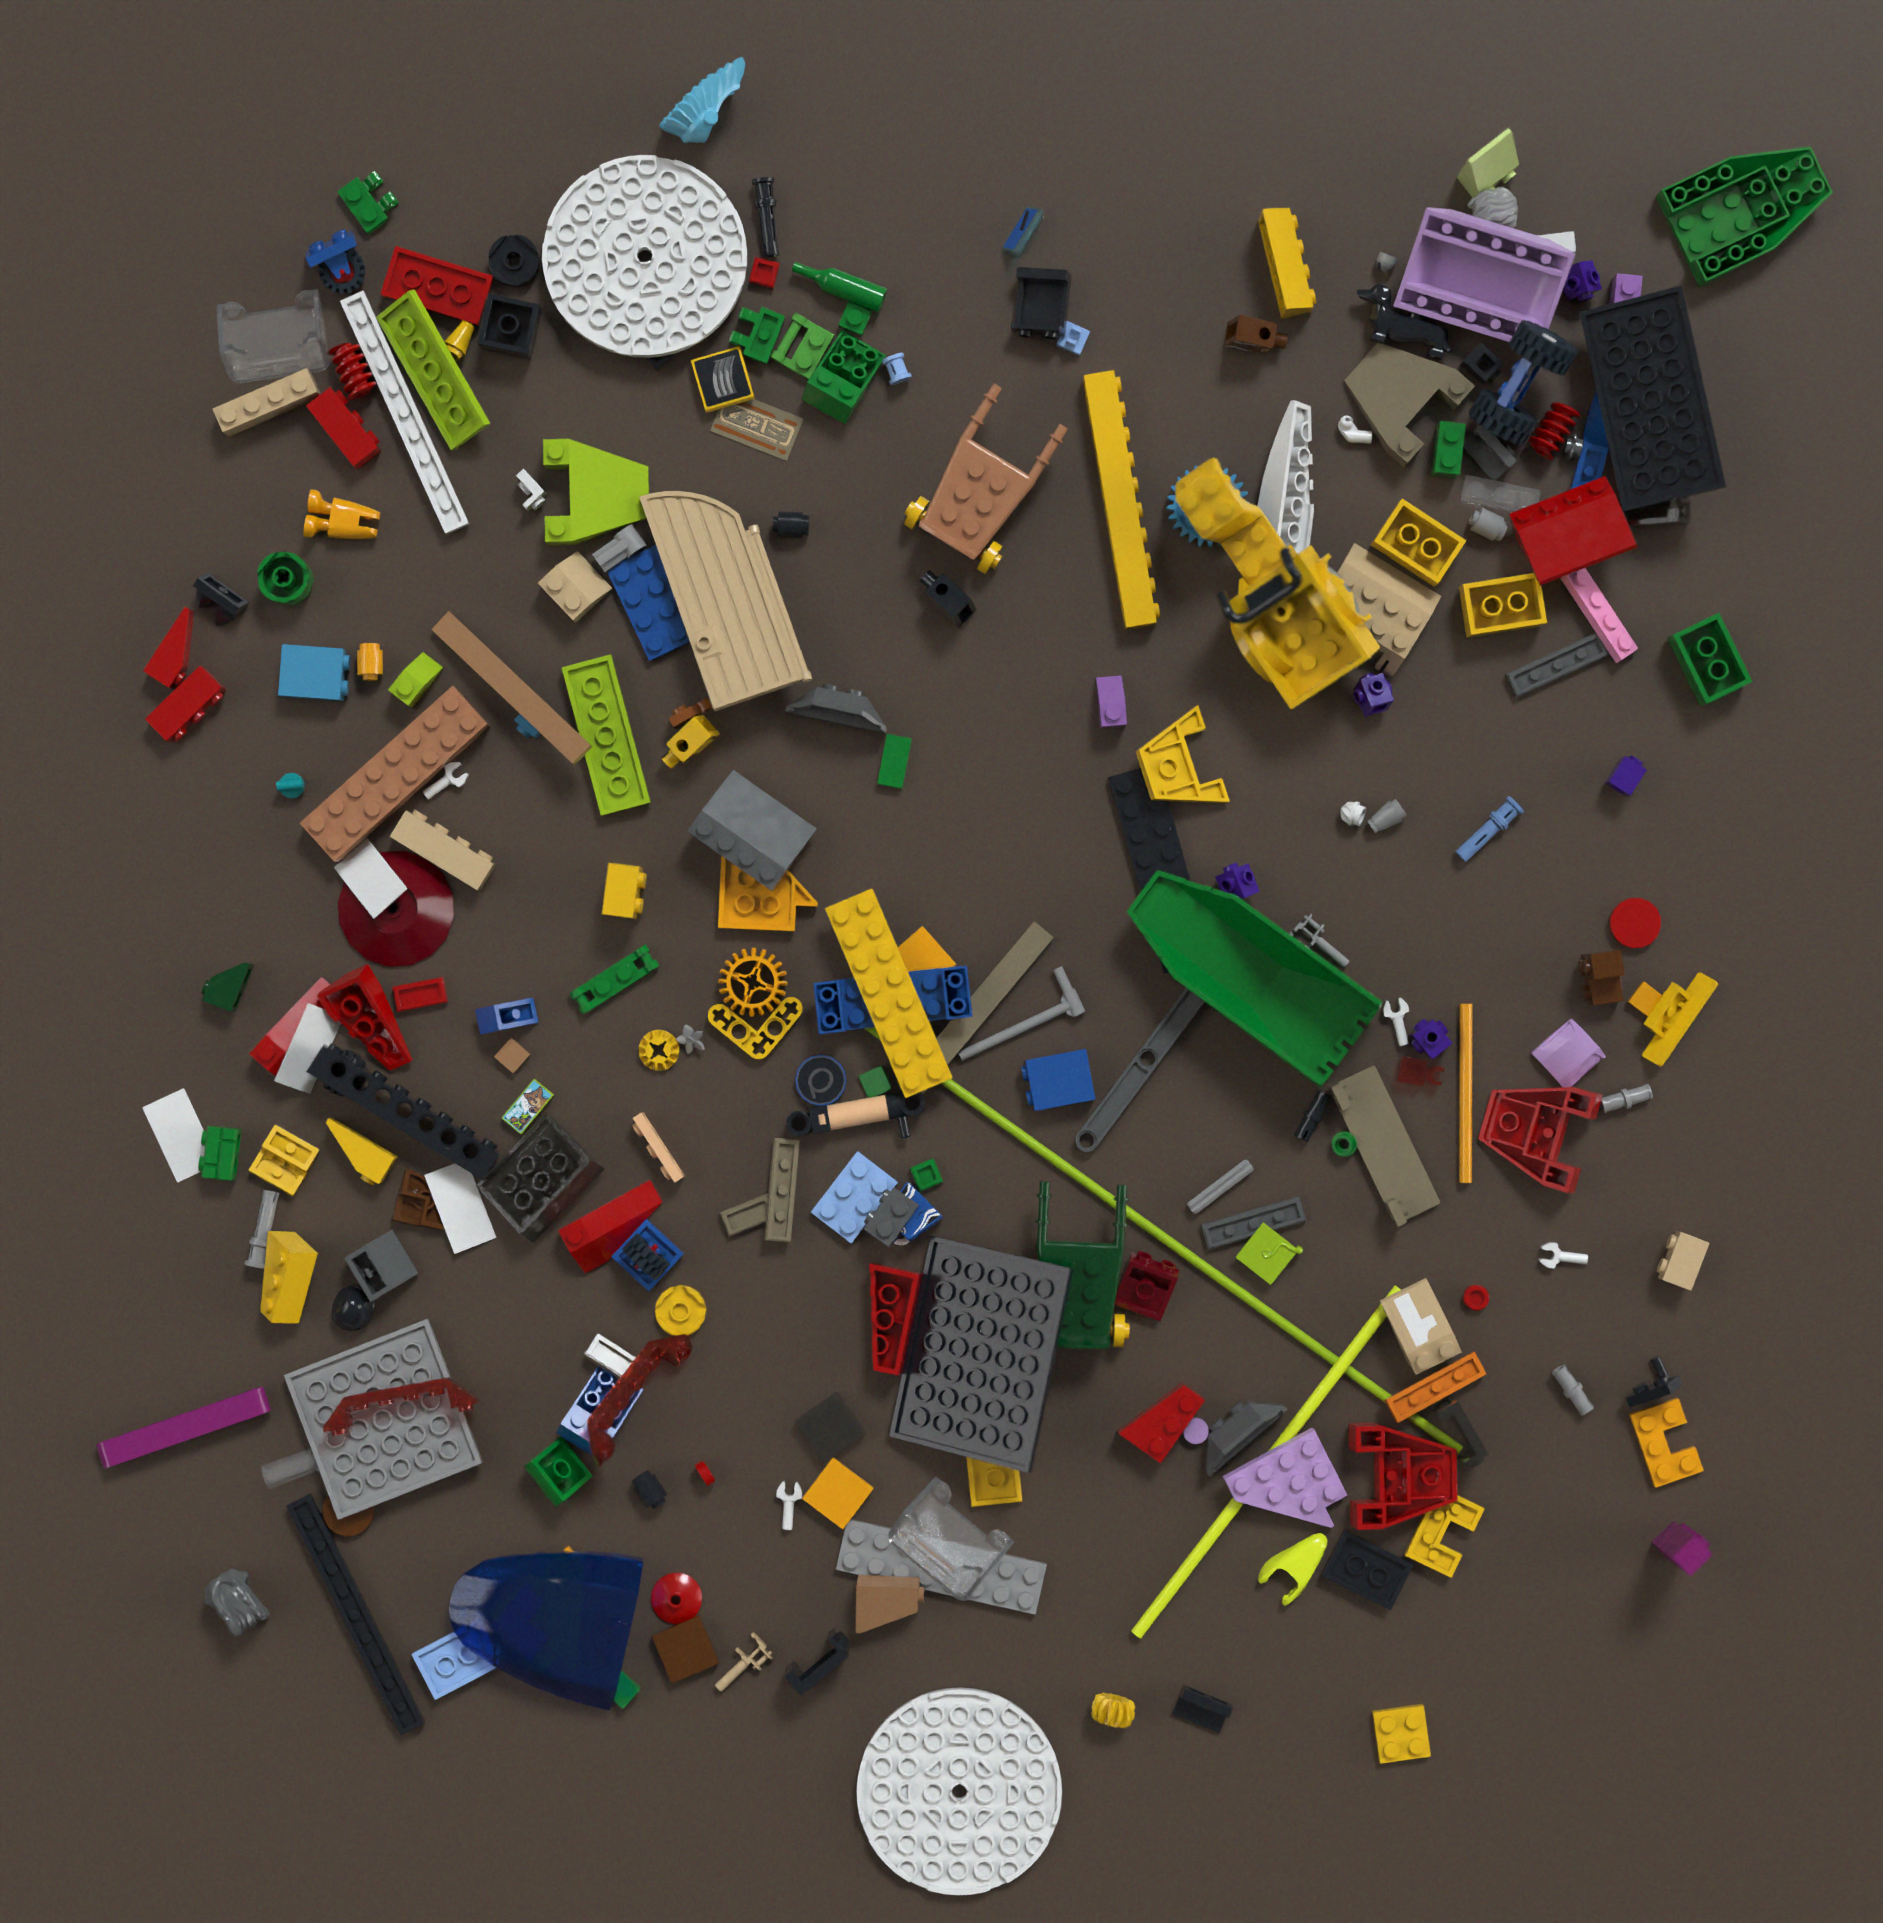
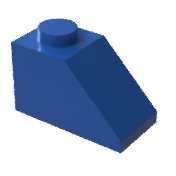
M533 998L475 1009L480 1035L538 1023Z

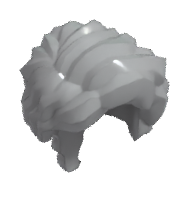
M1504 187L1486 189L1475 198H1472L1467 204L1468 208L1472 209V216L1510 228H1514L1517 224V200Z

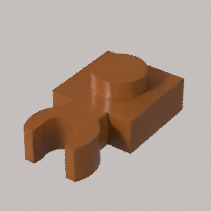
M705 698L688 708L682 705L672 711L673 716L669 717V720L676 729L689 722L694 716L703 714L713 707L708 698Z

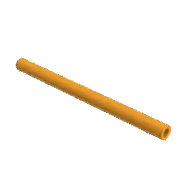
M1460 1004L1459 1183H1472V1004Z

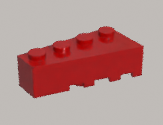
M870 1263L873 1370L898 1376L903 1371L923 1273Z

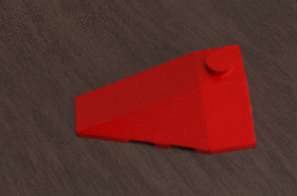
M368 964L346 973L317 994L328 1015L335 1022L339 1021L349 1030L348 1034L353 1038L357 1037L365 1044L367 1051L389 1071L412 1061L382 986Z

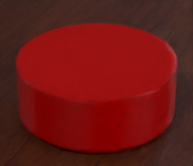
M1477 1284L1470 1285L1463 1292V1302L1471 1310H1482L1489 1303V1293L1483 1286Z
M701 1460L694 1465L707 1487L715 1483V1478L704 1461Z

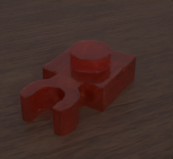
M1401 1056L1397 1081L1423 1086L1424 1079H1427L1430 1084L1439 1086L1442 1085V1082L1434 1080L1433 1073L1435 1071L1444 1072V1068L1433 1066L1428 1069V1061Z

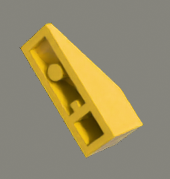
M333 1117L328 1118L326 1124L356 1171L362 1174L360 1178L371 1185H374L375 1182L377 1184L383 1183L398 1156Z

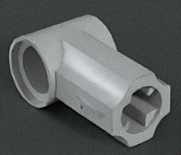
M629 525L618 532L612 541L592 555L606 573L626 558L629 559V557L643 551L647 545L634 526Z

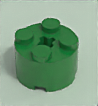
M271 553L262 560L258 567V585L261 592L277 604L293 606L302 602L311 592L314 583L312 571L309 565L294 553ZM283 574L287 575L290 579L287 583L283 582L281 578Z

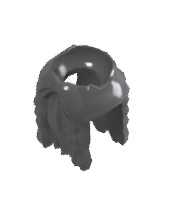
M231 1568L221 1573L216 1579L211 1580L205 1588L204 1604L215 1608L220 1618L226 1623L227 1629L232 1636L241 1637L245 1633L246 1627L254 1628L257 1625L256 1619L264 1621L270 1614L249 1587V1573Z

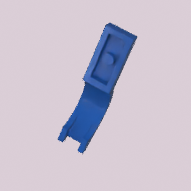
M1597 390L1594 393L1586 418L1582 438L1583 446L1577 460L1570 490L1601 478L1609 446Z

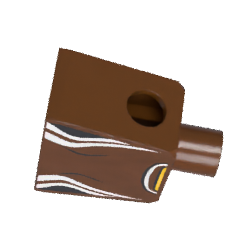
M1238 315L1227 322L1223 347L1265 354L1272 350L1273 347L1285 349L1288 335L1276 332V323Z

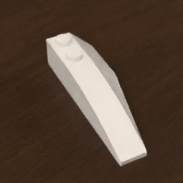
M1291 400L1270 451L1262 480L1258 507L1263 511L1286 547L1292 545L1298 554L1310 546L1314 516V504H1310L1309 490H1313V480H1309V465L1312 464V454H1310L1308 449V442L1312 440L1311 406Z

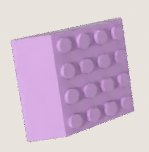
M1426 207L1393 306L1510 342L1523 320L1537 323L1541 327L1549 329L1575 253L1549 239L1452 209Z

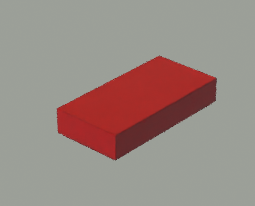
M444 977L392 987L397 1012L448 1002Z

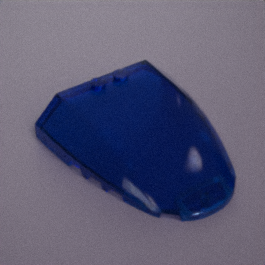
M542 1551L532 1554L505 1555L483 1560L467 1572H464L452 1590L449 1602V1617L453 1631L461 1643L472 1653L510 1676L558 1697L610 1710L616 1695L639 1594L643 1558L594 1551L549 1553Z

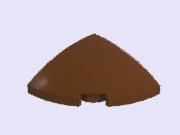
M405 1169L391 1221L444 1231L445 1228L425 1177L417 1172Z

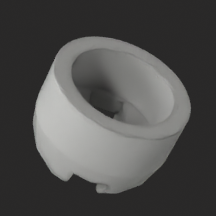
M1379 252L1376 261L1377 268L1383 272H1390L1395 268L1398 258Z

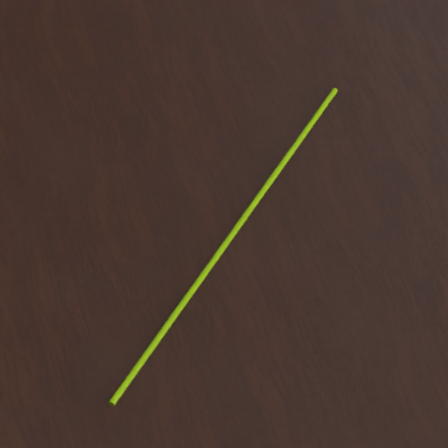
M875 1027L863 1028L881 1041ZM952 1079L940 1083L1116 1210L1115 1196ZM1126 1205V1217L1331 1365H1334L1339 1359L1334 1353ZM1349 1366L1344 1372L1345 1375L1384 1403L1386 1398L1392 1396L1352 1366ZM1415 1413L1407 1418L1441 1444L1457 1449V1455L1462 1450V1445L1419 1414Z

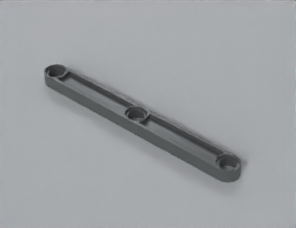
M1187 988L1183 990L1077 1133L1075 1143L1081 1151L1090 1152L1098 1146L1203 1005L1204 1001ZM1145 1051H1150L1155 1056V1061L1150 1066H1145L1141 1063L1140 1056ZM1084 1133H1090L1094 1138V1143L1089 1148H1084L1080 1145L1079 1138Z

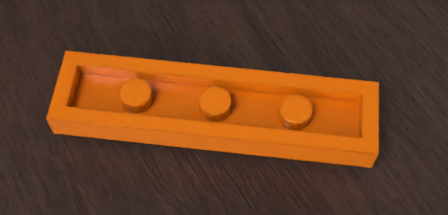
M1474 1351L1386 1398L1384 1401L1396 1423H1399L1485 1376L1487 1373Z

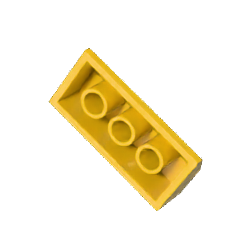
M1290 208L1262 209L1258 218V224L1281 319L1309 313L1314 308L1313 304H1316V296L1314 290L1309 289L1307 282L1310 279V271L1308 265H1303L1301 255L1304 254V246L1302 240H1297L1295 230H1298L1297 217L1295 214L1291 215Z

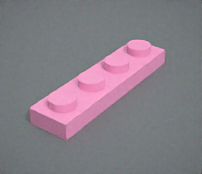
M1586 568L1560 578L1616 663L1638 649Z

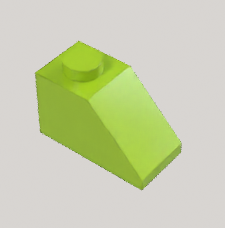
M422 652L402 671L388 690L413 708L443 670V667Z

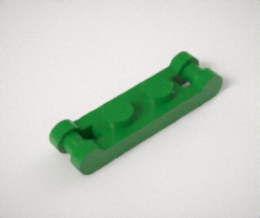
M646 944L569 993L572 1000L575 999L579 1004V1011L582 1015L660 966L657 960H653L650 956V949ZM639 958L645 965L641 969H638L634 963ZM589 990H591L595 997L591 1001H588L584 995Z

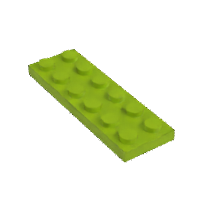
M415 290L406 292L376 316L450 450L459 448L490 424Z
M612 655L562 667L579 734L592 746L585 754L601 816L651 803Z

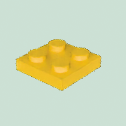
M1423 1704L1372 1711L1380 1764L1431 1757Z

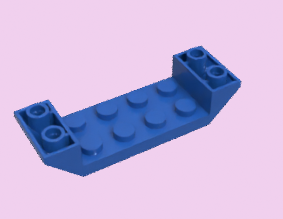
M967 965L908 971L929 1021L973 1017ZM855 978L813 983L819 1034L875 1027Z

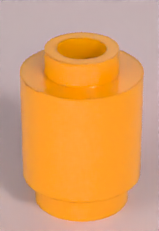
M378 643L359 644V650H357V675L363 676L364 681H376L378 676L383 675V650H380V644Z

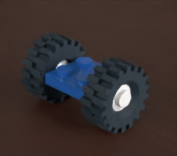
M1528 320L1521 321L1509 342V346L1516 353L1524 356L1522 360L1518 359L1512 367L1511 372L1513 375L1509 382H1504L1498 393H1493L1490 390L1486 391L1485 389L1481 390L1468 413L1473 420H1476V423L1484 426L1483 428L1486 430H1490L1496 436L1499 435L1502 439L1519 445L1525 444L1537 423L1536 417L1532 413L1527 412V409L1524 407H1520L1519 404L1538 371L1542 367L1544 370H1549L1554 374L1565 375L1578 354L1577 348L1573 347L1566 339Z

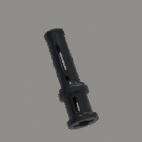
M774 177L752 179V185H755L756 193L754 206L758 209L763 257L779 256L774 207L777 204L773 193Z

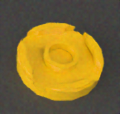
M672 1286L665 1290L656 1302L655 1314L657 1322L664 1331L671 1335H690L698 1330L705 1320V1301L700 1293L690 1286Z

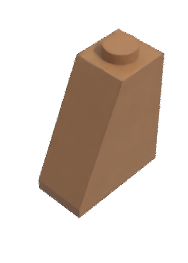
M858 1575L856 1585V1633H863L917 1613L919 1603H924V1587H920V1577Z

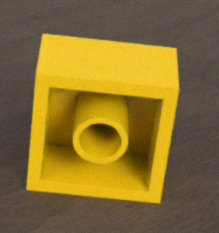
M608 863L603 915L637 919V914H642L644 899L640 898V890L645 889L647 874L643 873V868Z

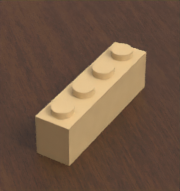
M306 368L213 408L222 432L230 437L311 402L321 393L312 373Z
M415 809L413 813L405 811L390 837L474 889L481 891L496 864L491 862L493 857L482 850H479L478 853L474 852L469 848L471 843L459 836L456 840L448 836L449 830L436 823L435 826H432L425 822L428 817Z

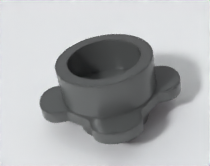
M1574 434L1571 439H1566L1563 453L1567 454V461L1571 458L1578 459L1580 456L1583 439L1577 438V434Z

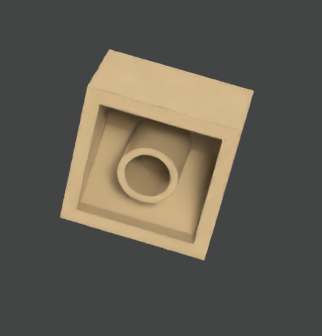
M578 551L556 565L538 582L575 623L613 589Z

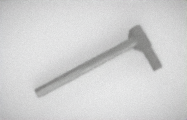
M1061 966L1053 970L1063 991L1062 1003L959 1051L961 1060L968 1059L1065 1012L1073 1017L1085 1012L1075 988H1072L1063 967Z

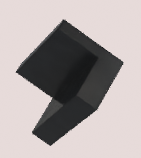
M1183 1684L1172 1714L1220 1733L1226 1717H1230L1233 1708L1228 1702Z

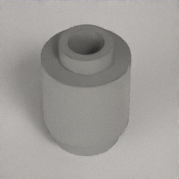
M1483 507L1479 511L1474 510L1468 522L1471 525V531L1491 541L1494 539L1501 541L1509 525L1508 522L1504 521L1503 517Z

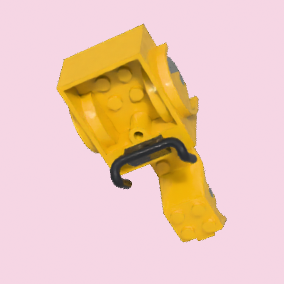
M1216 458L1205 461L1176 483V501L1200 537L1221 544L1243 576L1239 579L1238 595L1231 600L1228 599L1226 591L1222 590L1216 594L1222 613L1230 621L1231 631L1239 649L1252 668L1263 679L1275 685L1290 709H1293L1369 659L1380 648L1364 624L1372 616L1370 613L1365 616L1360 615L1358 604L1349 587L1332 568L1327 566V561L1331 558V555L1328 553L1320 559L1312 545L1298 554L1292 545L1286 547L1263 511L1258 506L1246 502L1240 496V491L1231 481L1230 476L1224 474Z

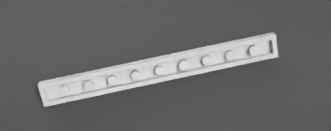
M361 291L341 300L342 307L445 534L447 535L469 525L464 510L365 292Z

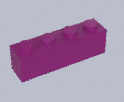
M1672 1521L1652 1541L1669 1561L1689 1576L1696 1572L1713 1555L1707 1549L1710 1544L1684 1523L1679 1525Z

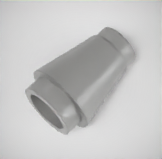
M1396 799L1391 802L1388 800L1368 820V823L1374 832L1377 833L1403 822L1402 819L1407 814Z

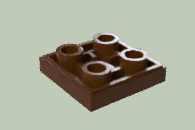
M700 1615L652 1635L671 1683L719 1664V1659Z

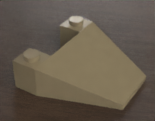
M1379 342L1344 380L1384 451L1403 467L1424 445L1418 437L1406 428V425L1427 401L1436 394L1454 410L1475 387L1454 368Z

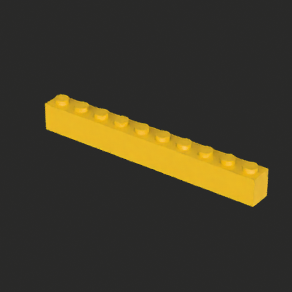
M1114 370L1087 374L1083 376V384L1125 630L1152 626L1157 623L1156 618H1160L1158 603H1153L1152 593H1156L1154 578H1149L1148 568H1152L1150 553H1145L1143 543L1147 542V533L1145 527L1141 528L1139 518L1143 517L1141 502L1136 503L1135 493L1139 492L1137 477H1132L1131 467H1135L1133 452H1128L1126 442H1130L1129 428L1123 426L1122 417H1126L1124 401L1119 402L1118 392H1122L1120 376L1115 377Z

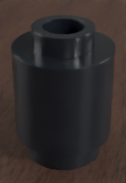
M778 511V516H773V532H778V537L802 538V535H809V515H805L803 512Z
M649 1470L641 1473L631 1481L634 1485V1491L645 1508L651 1506L654 1510L666 1502L664 1497L667 1495V1492L655 1474H651Z

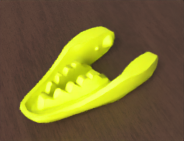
M1322 1533L1313 1534L1271 1557L1261 1568L1258 1582L1260 1584L1267 1582L1276 1569L1287 1571L1298 1584L1287 1595L1282 1597V1604L1284 1606L1291 1603L1305 1590L1319 1565L1328 1543L1326 1536Z

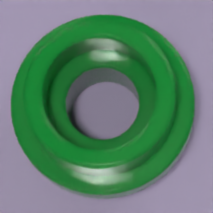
M1341 1131L1332 1139V1149L1341 1157H1348L1357 1149V1140L1350 1132ZM1343 1139L1348 1141V1148L1341 1145Z

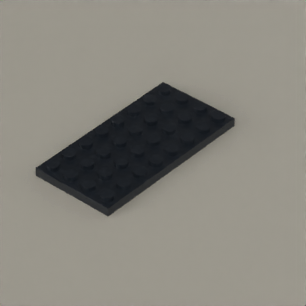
M1682 285L1579 312L1623 512L1726 488Z

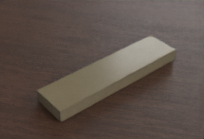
M773 1138L764 1240L791 1242L800 1140Z

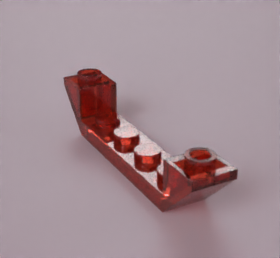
M681 1334L649 1341L587 1419L591 1454L598 1466H601L605 1460L610 1459L616 1447L612 1436L604 1430H608L611 1427L615 1416L620 1410L626 1408L630 1397L635 1391L641 1389L645 1378L658 1367L661 1358L676 1367L682 1361L689 1358L693 1348L689 1336Z
M450 1377L343 1397L323 1426V1432L331 1431L332 1436L346 1434V1428L353 1427L350 1406H353V1410L356 1411L369 1408L368 1403L378 1401L379 1406L393 1404V1398L404 1397V1401L419 1399V1393L429 1392V1397L445 1394V1388L448 1391L450 1408L458 1407V1412L473 1410V1404L480 1403L479 1397Z

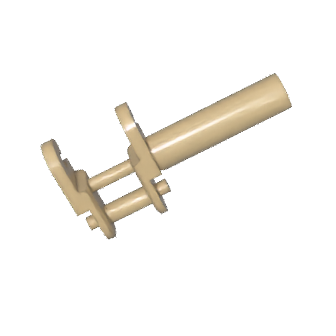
M753 1632L751 1636L756 1639L759 1647L751 1655H746L739 1647L735 1649L742 1659L715 1684L719 1691L722 1692L749 1667L750 1663L754 1665V1670L758 1669L761 1671L760 1666L768 1658L773 1660L772 1652H768L765 1649L767 1645L756 1633ZM762 1651L765 1655L756 1662L753 1657Z

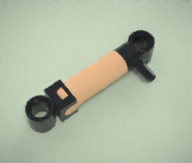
M903 1092L809 1108L810 1114L803 1110H797L788 1116L786 1127L792 1135L803 1136L810 1129H813V1134L897 1119L900 1138L910 1137L907 1117L920 1114L925 1107V1099L920 1092L911 1095L916 1096L920 1101L919 1107L915 1110H910L906 1107V1098ZM801 1116L806 1120V1127L803 1130L793 1128L792 1120L794 1117Z

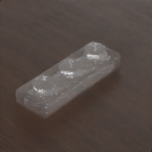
M1466 475L1460 501L1515 512L1538 503L1541 490Z

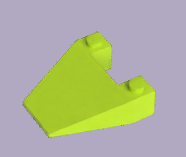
M543 439V465L546 469H569L570 516H545V542L548 546L576 545L647 519L639 496L649 494L648 466L571 439Z

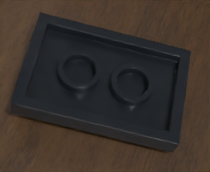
M1343 1529L1321 1575L1391 1610L1414 1564Z

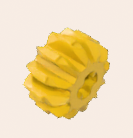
M1103 1692L1097 1694L1092 1703V1718L1100 1724L1115 1728H1126L1131 1726L1132 1720H1134L1135 1705L1127 1697Z

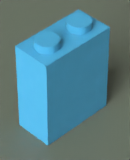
M282 644L278 696L283 698L344 702V696H348L349 681H345L346 670L349 671L351 667V656L347 655V650L342 648Z

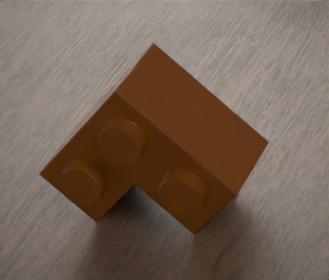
M1611 950L1581 955L1582 960H1579V970L1581 976H1585L1586 983L1582 987L1584 1000L1588 1001L1589 1005L1624 1001L1620 976L1625 975L1622 951Z

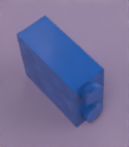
M1086 1049L1025 1060L1026 1065L1021 1066L1023 1080H1029L1030 1091H1026L1028 1106H1034L1035 1111L1095 1100Z

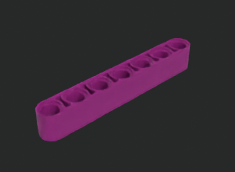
M261 1386L97 1443L96 1447L103 1468H108L271 1411L264 1387Z

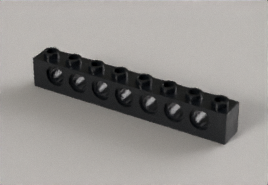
M332 1043L329 1046L323 1044L306 1071L307 1073L479 1179L483 1180L499 1156L495 1143L487 1138L481 1141L474 1136L476 1132L464 1124L461 1128L452 1123L454 1118L445 1112L440 1111L439 1114L430 1109L432 1105L419 1097L415 1100L408 1096L410 1091L403 1086L396 1084L394 1087L387 1083L388 1078L376 1070L373 1073L369 1072L364 1068L365 1063L355 1057H352L351 1060L342 1055L344 1051ZM336 1062H340L346 1067V1072L341 1076L333 1074L331 1066ZM355 1077H365L368 1081V1086L365 1089H357L353 1083ZM379 1090L388 1091L390 1100L386 1103L377 1101L375 1097L376 1092ZM402 1103H407L411 1106L412 1113L409 1116H401L397 1111V1107ZM430 1117L434 1121L433 1128L429 1130L422 1129L419 1124L420 1119ZM444 1131H453L456 1135V1140L452 1143H445L441 1138ZM467 1144H474L478 1148V1153L473 1157H468L464 1154L463 1148Z

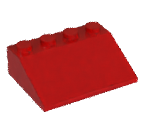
M1606 476L1509 514L1513 533L1539 585L1637 548L1617 497Z

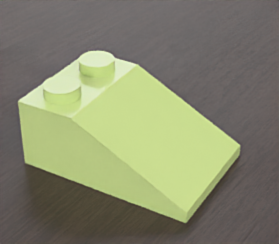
M1509 128L1469 158L1458 174L1457 179L1472 198H1475L1486 189H1495L1494 186L1501 181L1504 184L1516 175L1515 170L1519 165V160L1511 130Z

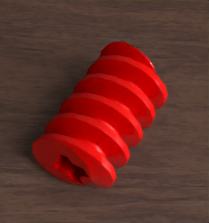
M343 343L331 348L328 354L334 356L331 360L333 365H338L335 371L337 374L342 375L339 380L342 384H346L343 388L345 393H351L347 399L355 400L371 392L376 382H367L372 373L363 372L368 367V363H359L364 354H355L360 345Z
M1553 402L1550 405L1552 411L1545 413L1546 419H1542L1539 422L1541 428H1536L1534 430L1535 436H1531L1528 439L1529 444L1538 454L1552 461L1554 457L1550 454V451H1560L1555 445L1556 442L1565 443L1561 434H1571L1566 426H1576L1572 417L1581 418L1578 411L1558 402Z

